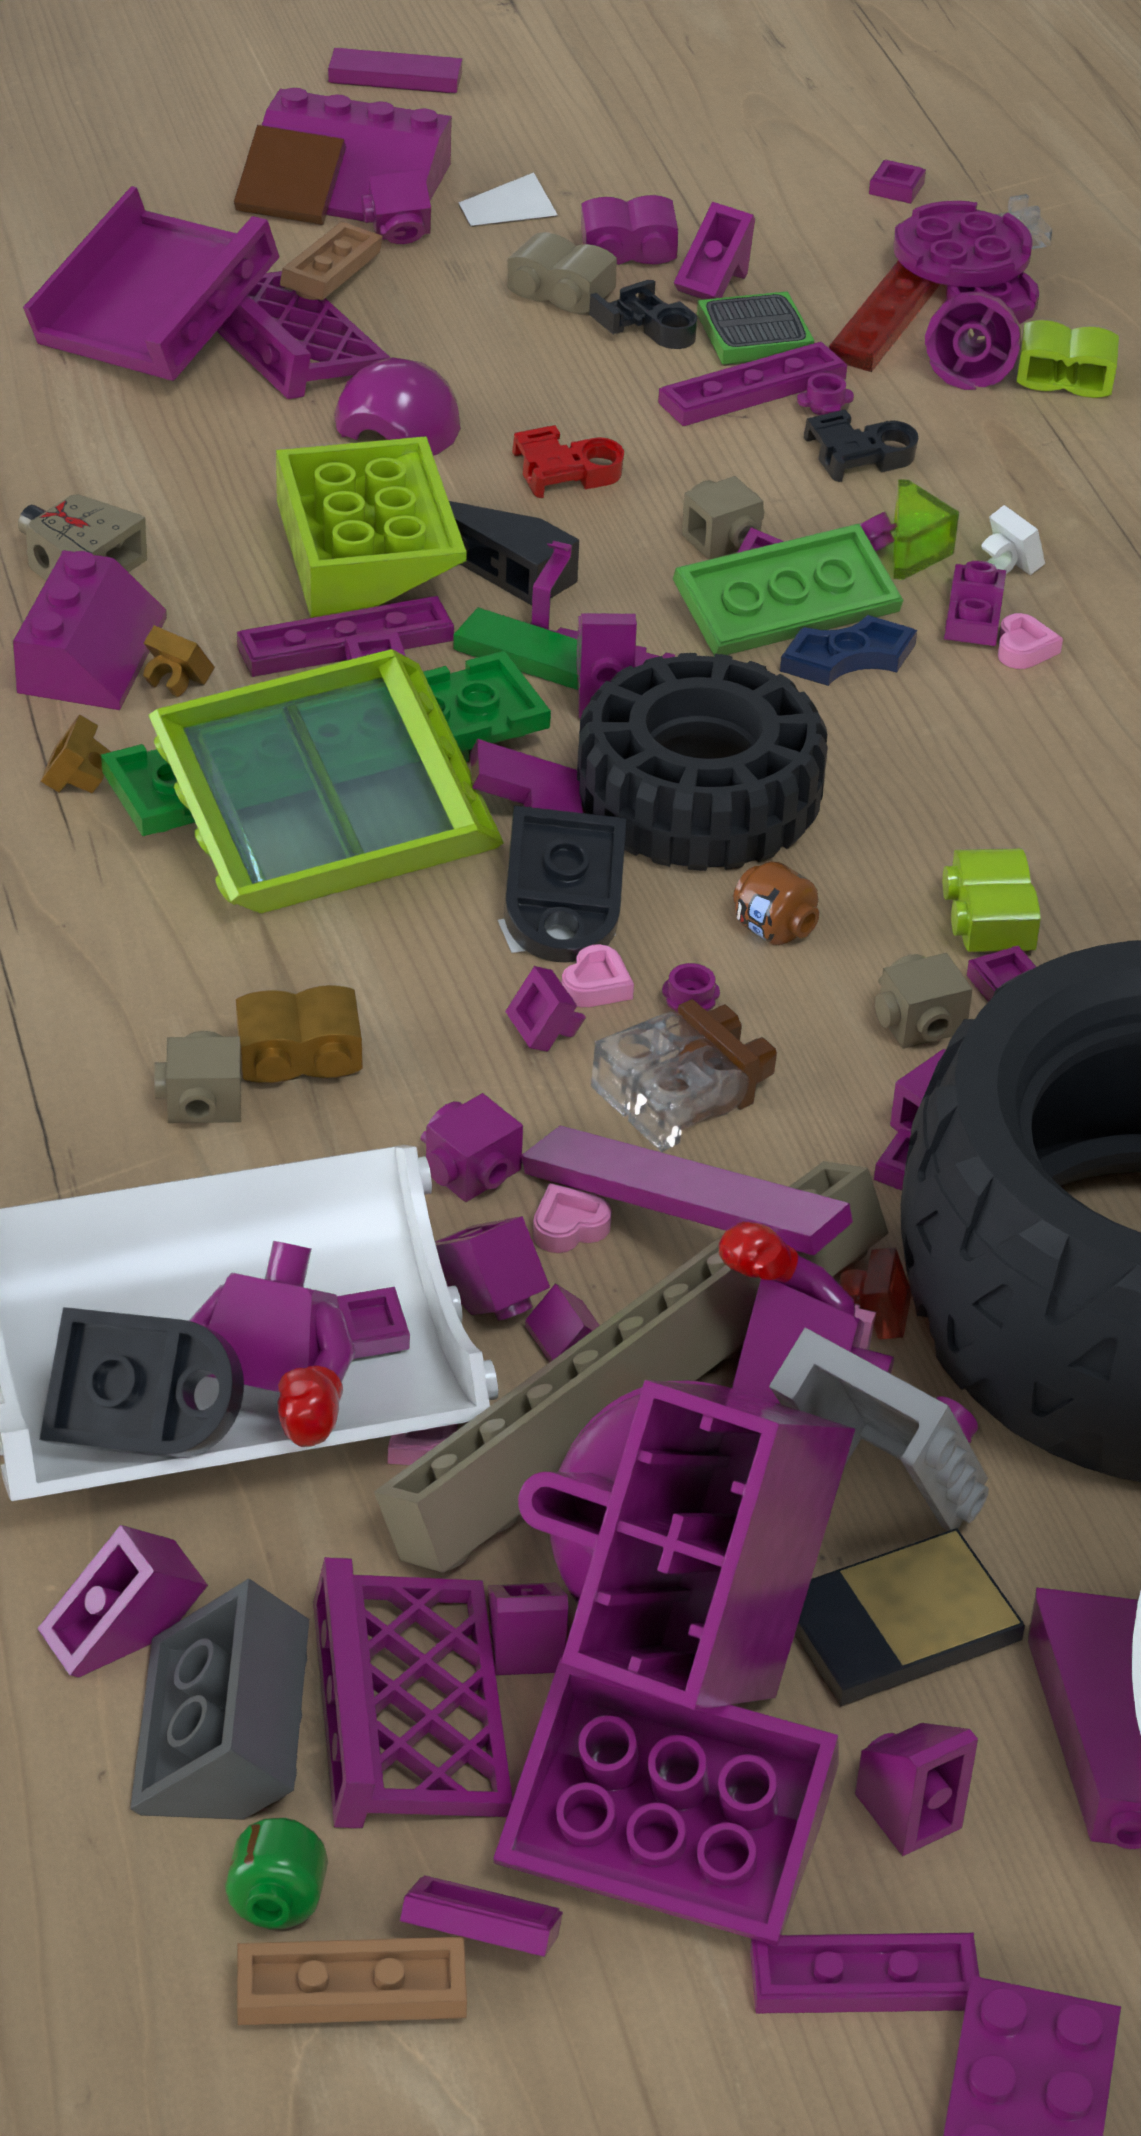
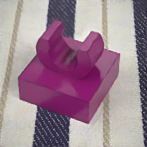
M537 966L532 968L505 1011L529 1048L546 1052L549 1051L559 1034L566 1037H574L586 1019L583 1013L574 1012L577 1005L553 970Z

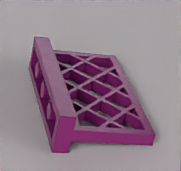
M282 271L266 273L217 330L236 351L287 399L304 397L306 382L355 375L362 368L375 361L391 358L326 298L324 300H309L297 295L295 290L283 289L286 287L280 285ZM310 359L315 360V361H319V362L312 363V362L310 361Z
M324 1557L313 1600L334 1828H363L367 1813L507 1817L513 1798L483 1580L354 1575L351 1558ZM364 1599L388 1600L403 1613L387 1626L365 1609ZM438 1602L467 1604L469 1618L457 1628H454L433 1612L431 1608ZM414 1622H417L440 1640L426 1654L400 1636ZM384 1647L409 1666L394 1681L373 1666L370 1661ZM452 1650L476 1669V1673L464 1683H461L437 1664ZM420 1677H424L448 1696L433 1710H430L406 1691ZM374 1690H375L377 1693H379V1694H377L375 1697H374ZM390 1703L416 1722L400 1738L380 1723L376 1717ZM458 1706L464 1708L483 1723V1729L471 1740L443 1720ZM428 1732L455 1753L439 1768L412 1748ZM380 1747L385 1750L382 1754H380ZM398 1760L421 1778L423 1782L415 1789L384 1788L382 1772ZM465 1763H469L490 1780L491 1791H467L453 1780L451 1776Z

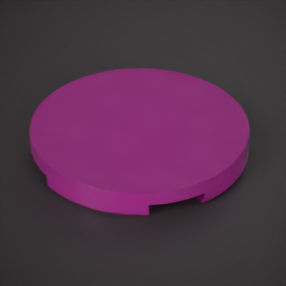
M940 201L913 209L911 217L896 225L893 249L896 258L905 268L924 279L956 287H985L1007 282L1024 272L1030 263L1033 240L1028 228L1010 213H1006L1001 217L990 212L977 210V202Z

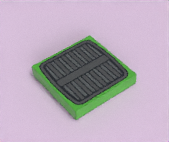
M788 291L698 300L697 316L723 365L747 363L815 343Z

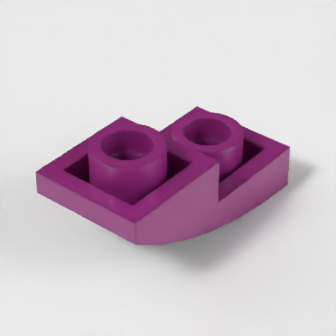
M970 561L966 565L955 564L944 640L996 646L1007 570L996 569L995 565L985 561Z

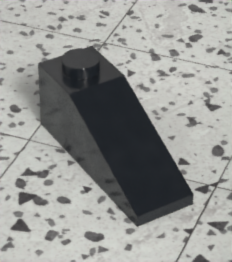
M449 501L466 549V561L461 563V566L532 605L533 585L554 552V548H550L547 543L552 544L553 541L572 545L571 558L551 589L550 599L577 583L580 540L541 518Z

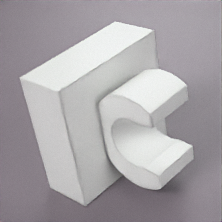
M1005 505L989 516L993 534L981 545L982 549L992 556L987 562L995 565L996 569L1007 570L1006 574L1017 565L1029 575L1045 564L1037 528Z

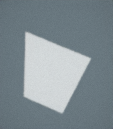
M534 173L459 202L470 226L558 216Z

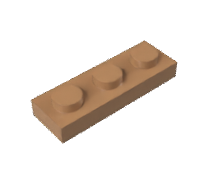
M341 221L282 268L280 285L295 290L296 294L302 298L324 300L380 253L383 236Z
M464 1937L237 1943L238 2025L466 2018L467 1989Z

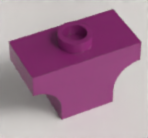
M581 613V616H578L576 664L579 718H581L583 710L590 703L591 697L606 681L611 682L619 671L629 666L635 668L636 614Z

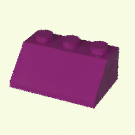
M63 550L13 640L17 693L120 710L150 652L144 645V641L154 625L160 628L163 627L167 619L166 609L114 558L97 556L86 551L72 552Z

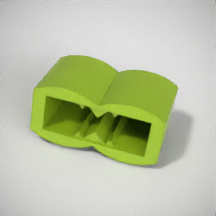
M1035 320L1024 323L1016 382L1024 387L1038 391H1055L1065 388L1073 394L1089 398L1112 395L1118 360L1119 336L1099 327H1079L1071 330L1061 323L1049 320Z
M1022 848L954 850L952 866L944 867L942 878L945 900L954 901L951 910V924L954 936H962L964 946L968 952L1001 951L1014 946H1019L1023 951L1036 950L1041 916L1038 897L1033 884H1031L1028 861Z

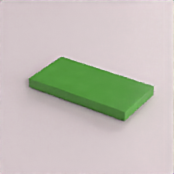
M860 524L677 567L673 576L676 587L713 655H729L793 639L800 629L804 627L829 630L860 622L867 615L881 617L900 612L904 601Z

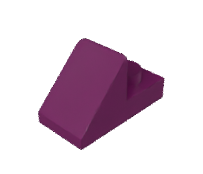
M712 201L674 280L676 289L703 300L722 298L732 276L745 279L748 274L755 225L754 215Z

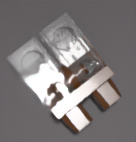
M691 999L678 1005V1013L668 1012L595 1041L591 1087L623 1117L629 1115L628 1122L657 1149L663 1152L680 1143L682 1130L712 1115L720 1117L728 1114L736 1107L741 1110L754 1104L756 1084L775 1072L777 1051L763 1037L743 1044L740 1041L742 1024L738 1015L726 1004L706 1011L696 1001Z

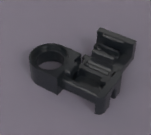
M645 280L621 288L619 299L612 302H607L597 293L590 294L589 315L613 335L623 332L624 327L635 324L637 327L643 325L644 333L665 348L684 349L690 347L696 341L697 315L681 301L667 304L655 295L656 281Z
M846 409L810 417L806 420L804 439L806 441L817 439L821 444L818 459L834 481H843L845 469L875 463L882 473L909 466L914 461L919 436L915 428L905 422L891 420L867 425L864 432H862L860 428L853 429L850 424L852 417ZM895 441L904 444L906 447H891L884 442Z

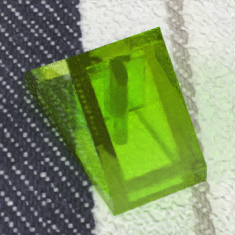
M898 479L894 523H897V528L893 534L895 542H893V579L904 580L954 554L959 511L910 480Z

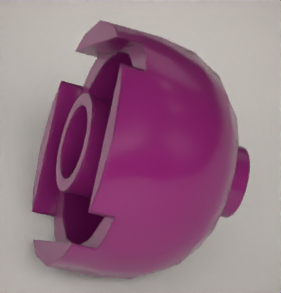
M983 291L963 292L946 300L931 317L925 334V346H927L930 365L933 371L947 384L964 390H976L975 386L987 387L1000 382L1014 367L1022 346L1021 327L1012 308L999 297ZM970 329L974 332L973 337L970 334ZM978 336H985L984 339L977 340Z

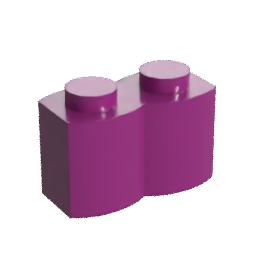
M645 195L633 198L627 202L615 197H598L581 203V235L583 244L595 245L609 251L617 258V265L628 262L631 259L643 264H662L677 258L678 226L673 200L658 195Z

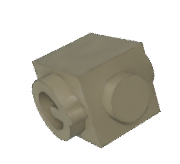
M736 476L718 482L711 480L703 481L684 494L682 535L709 560L739 550L751 527L761 531L762 520L765 514L764 501Z
M947 953L926 958L919 954L907 955L898 959L891 966L883 968V974L878 980L881 990L880 994H877L875 997V1010L880 1024L884 1028L891 1030L903 1049L952 1037L962 1021L969 1018L973 989Z
M198 1031L185 1037H167L166 1062H155V1099H167L168 1123L241 1122L240 1036L223 1037L211 1031Z

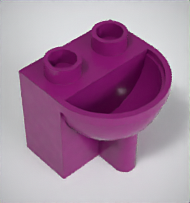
M645 1380L642 1388L619 1397L603 1408L581 1430L561 1463L559 1471L540 1472L532 1475L522 1485L518 1497L519 1510L523 1519L531 1527L550 1534L553 1555L558 1570L573 1599L578 1604L561 1663L692 1710L776 1698L855 1428L729 1387L697 1381L666 1382Z

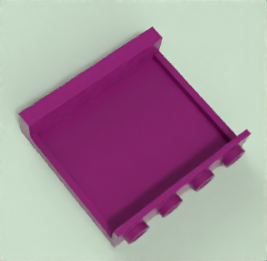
M131 186L24 305L23 309L36 341L40 345L174 381L280 256L267 219L251 216L238 233H233L146 211L137 187Z

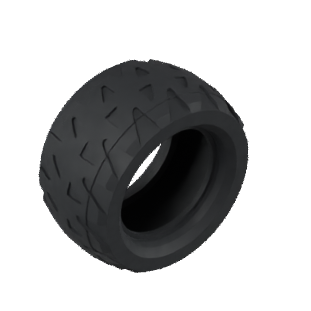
M1141 940L1098 945L1071 952L1033 969H1029L998 987L992 999L980 1010L975 1019H964L936 1065L912 1124L900 1211L905 1266L916 1315L928 1318L930 1334L935 1342L936 1358L961 1390L966 1389L972 1398L996 1420L1001 1422L1003 1426L1048 1453L1093 1471L1141 1482V1232L1116 1223L1093 1211L1060 1187L1067 1183L1092 1176L1110 1173L1141 1172Z

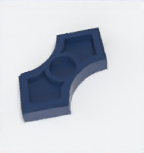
M870 615L864 617L859 623L842 629L818 630L804 627L800 629L781 656L780 672L829 686L838 677L857 670L880 669L897 673L916 645L917 630Z

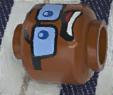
M770 861L763 865L749 868L739 879L734 889L733 900L736 917L745 928L773 945H783L797 937L804 938L808 936L819 920L817 888L809 879L783 863Z

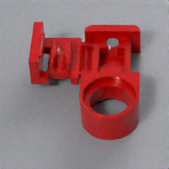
M556 425L514 433L512 452L514 456H524L523 476L533 494L538 498H544V489L547 485L580 480L584 489L587 490L614 484L622 476L624 449L612 439L596 437L571 442L569 448L567 444L560 445L558 441L560 439V432ZM592 458H603L610 460L612 464L598 465L589 460Z

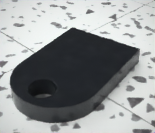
M514 805L504 919L510 935L523 949L545 960L575 962L579 951L583 948L598 944L609 945L616 933L621 908L627 818ZM553 925H563L570 928L575 935L569 939H557L549 935L546 929Z
M63 1307L39 1440L58 1445L166 1458L196 1456L216 1445L228 1433L239 1414L244 1393V1377L241 1363L235 1350L223 1336L208 1327L191 1321ZM214 1374L219 1383L218 1397L209 1408L199 1410L194 1399L196 1386L202 1378Z

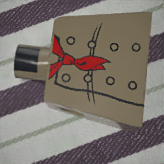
M79 494L70 495L47 511L31 504L20 514L18 528L21 533L26 535L28 564L32 571L45 580L49 577L63 550L72 552L86 551L93 555L114 558L128 572L147 561L146 520L140 514Z

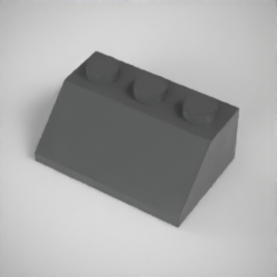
M247 1579L152 1638L131 1810L141 1816L244 1820L294 1791L297 1776L296 1763L302 1719L301 1708L310 1619L251 1579Z

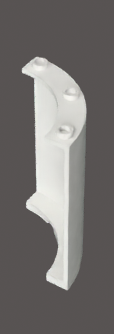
M400 1145L0 1208V1455H4L5 1464L1 1465V1472L10 1500L34 1498L471 1421L489 1408V1400L498 1398L495 1368L491 1360L483 1361L482 1351L476 1348L462 1326L463 1314L458 1289L456 1286L447 1287L425 1200V1195L432 1192L431 1173L426 1157H418L415 1146ZM273 1240L312 1248L304 1288L341 1296L395 1286L410 1333V1348L408 1350L352 1360L342 1381L343 1394L339 1401L336 1427L325 1442L313 1447H300L293 1443L285 1435L279 1419L277 1401L280 1393L244 1385L241 1408L228 1433L212 1448L196 1456L166 1458L58 1445L39 1440L63 1307L188 1321L213 1292L225 1283L226 1278L231 1273L265 1279ZM205 1376L197 1384L194 1399L199 1410L209 1408L216 1401L219 1394V1383L216 1378Z

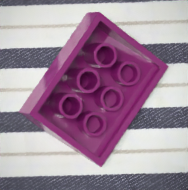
M280 88L266 109L262 126L345 140L346 150L327 211L328 216L364 221L361 196L369 195V176L379 175L390 170L403 172L424 169L431 201L451 165L452 116L437 114L431 109L411 110L394 107L392 104L383 101L368 103L351 100L345 95L324 96L308 93L301 88Z
M560 1658L493 1858L494 1864L778 1946L819 1833L838 1769V1735L733 1705L692 1710L561 1663L562 1658Z

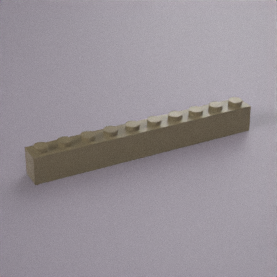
M823 1161L789 1186L850 1204L853 1223L814 1256L796 1251L799 1256L825 1268L831 1276H834L845 1266L863 1259L870 1247L889 1234L867 1167ZM723 1235L374 1491L401 1561L442 1573L460 1566L469 1558L470 1552L492 1535L503 1532L515 1524L517 1516L521 1514L518 1497L524 1482L536 1473L558 1472L567 1452L581 1430L603 1408L619 1397L642 1388L645 1380L699 1382V1378L719 1362L734 1357L742 1350L761 1279L735 1272L724 1264L719 1256V1242Z

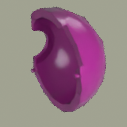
M394 357L375 361L358 371L346 383L334 413L336 430L342 437L347 436L357 440L360 433L364 430H374L383 435L386 440L426 436L433 456L451 446L461 430L457 400L449 383L436 370L422 362Z

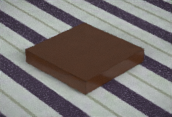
M257 125L234 199L236 211L324 225L346 150L345 140Z

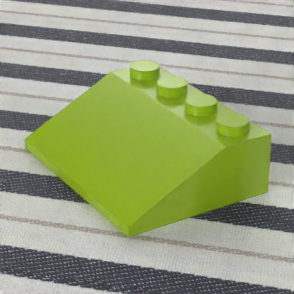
M426 436L276 450L277 504L310 618L379 606L466 561V549Z

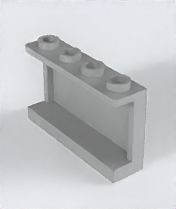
M804 1328L769 1386L782 1405L855 1428L845 1465L861 1439L900 1459L942 1528L949 1531L959 1528L963 1520L968 1523L972 1522L981 1511L988 1496L989 1488L985 1486L988 1477L950 1407L813 1331Z

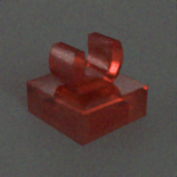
M896 1247L872 1249L867 1272L863 1270L845 1271L841 1274L839 1284L850 1296H853L854 1304L860 1305V1309L876 1312L874 1327L879 1339L903 1338L912 1295Z

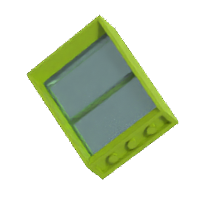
M393 649L158 708L148 715L157 734L154 738L156 749L162 758L170 764L177 779V782L174 784L175 792L184 806L191 811L198 827L195 830L197 842L204 852L211 857L218 872L215 878L216 885L223 897L233 905L237 904L262 914L490 851L504 844L480 791L472 788L471 772L419 663Z

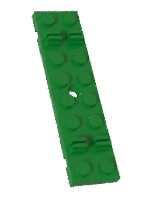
M505 651L466 660L465 669L450 673L447 666L423 671L466 762H469L470 752L477 739L496 743L550 728L551 710ZM388 688L298 711L332 786L361 778L373 777L380 773L414 764H422V760ZM281 716L201 736L235 812L260 805H268L278 800L315 791ZM140 744L101 754L102 773L142 837L196 823L191 811L184 806L175 792L174 784L177 782V779L170 764L162 758L157 749L147 751L145 746Z

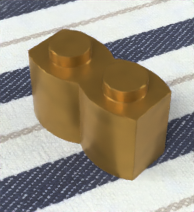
M326 985L309 988L297 994L278 990H265L249 993L235 999L238 1036H240L241 1067L244 1080L258 1083H275L290 1080L302 1074L319 1078H334L346 1076L363 1069L362 1036L355 989L337 985Z

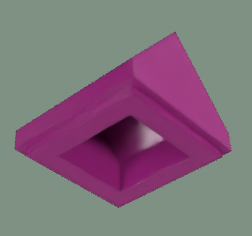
M556 1283L525 1319V1327L549 1362L600 1326L583 1300Z

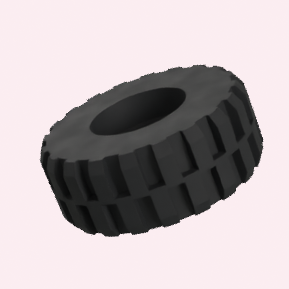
M679 653L678 657L663 658L659 656L647 659L640 666L635 668L629 666L619 671L611 682L606 681L591 697L590 703L583 710L580 719L577 780L580 781L579 793L582 799V806L587 814L627 818L624 850L635 856L641 854L649 857L653 863L668 867L671 864L688 866V870L707 871V867H724L727 870L743 867L745 863L754 860L762 862L774 857L780 848L784 847L787 849L793 845L815 821L820 811L828 751L827 729L814 703L804 691L799 692L793 681L782 674L775 675L767 671L766 666L753 661L745 663L733 660V656L722 654L697 656V653Z

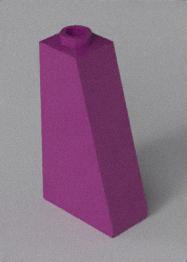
M1037 1587L1028 1630V1644L1090 1841L1116 1844L1125 1849H1140L1141 1734L1136 1717L1132 1682L1133 1633L1138 1600Z

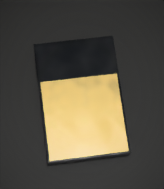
M958 1528L812 1578L795 1636L840 1706L1022 1641L1025 1624Z

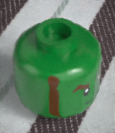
M285 1817L263 1819L249 1825L237 1838L225 1883L229 1904L241 1918L258 1927L271 1930L289 1929L306 1922L318 1907L325 1879L328 1857L324 1843L313 1830L297 1820Z

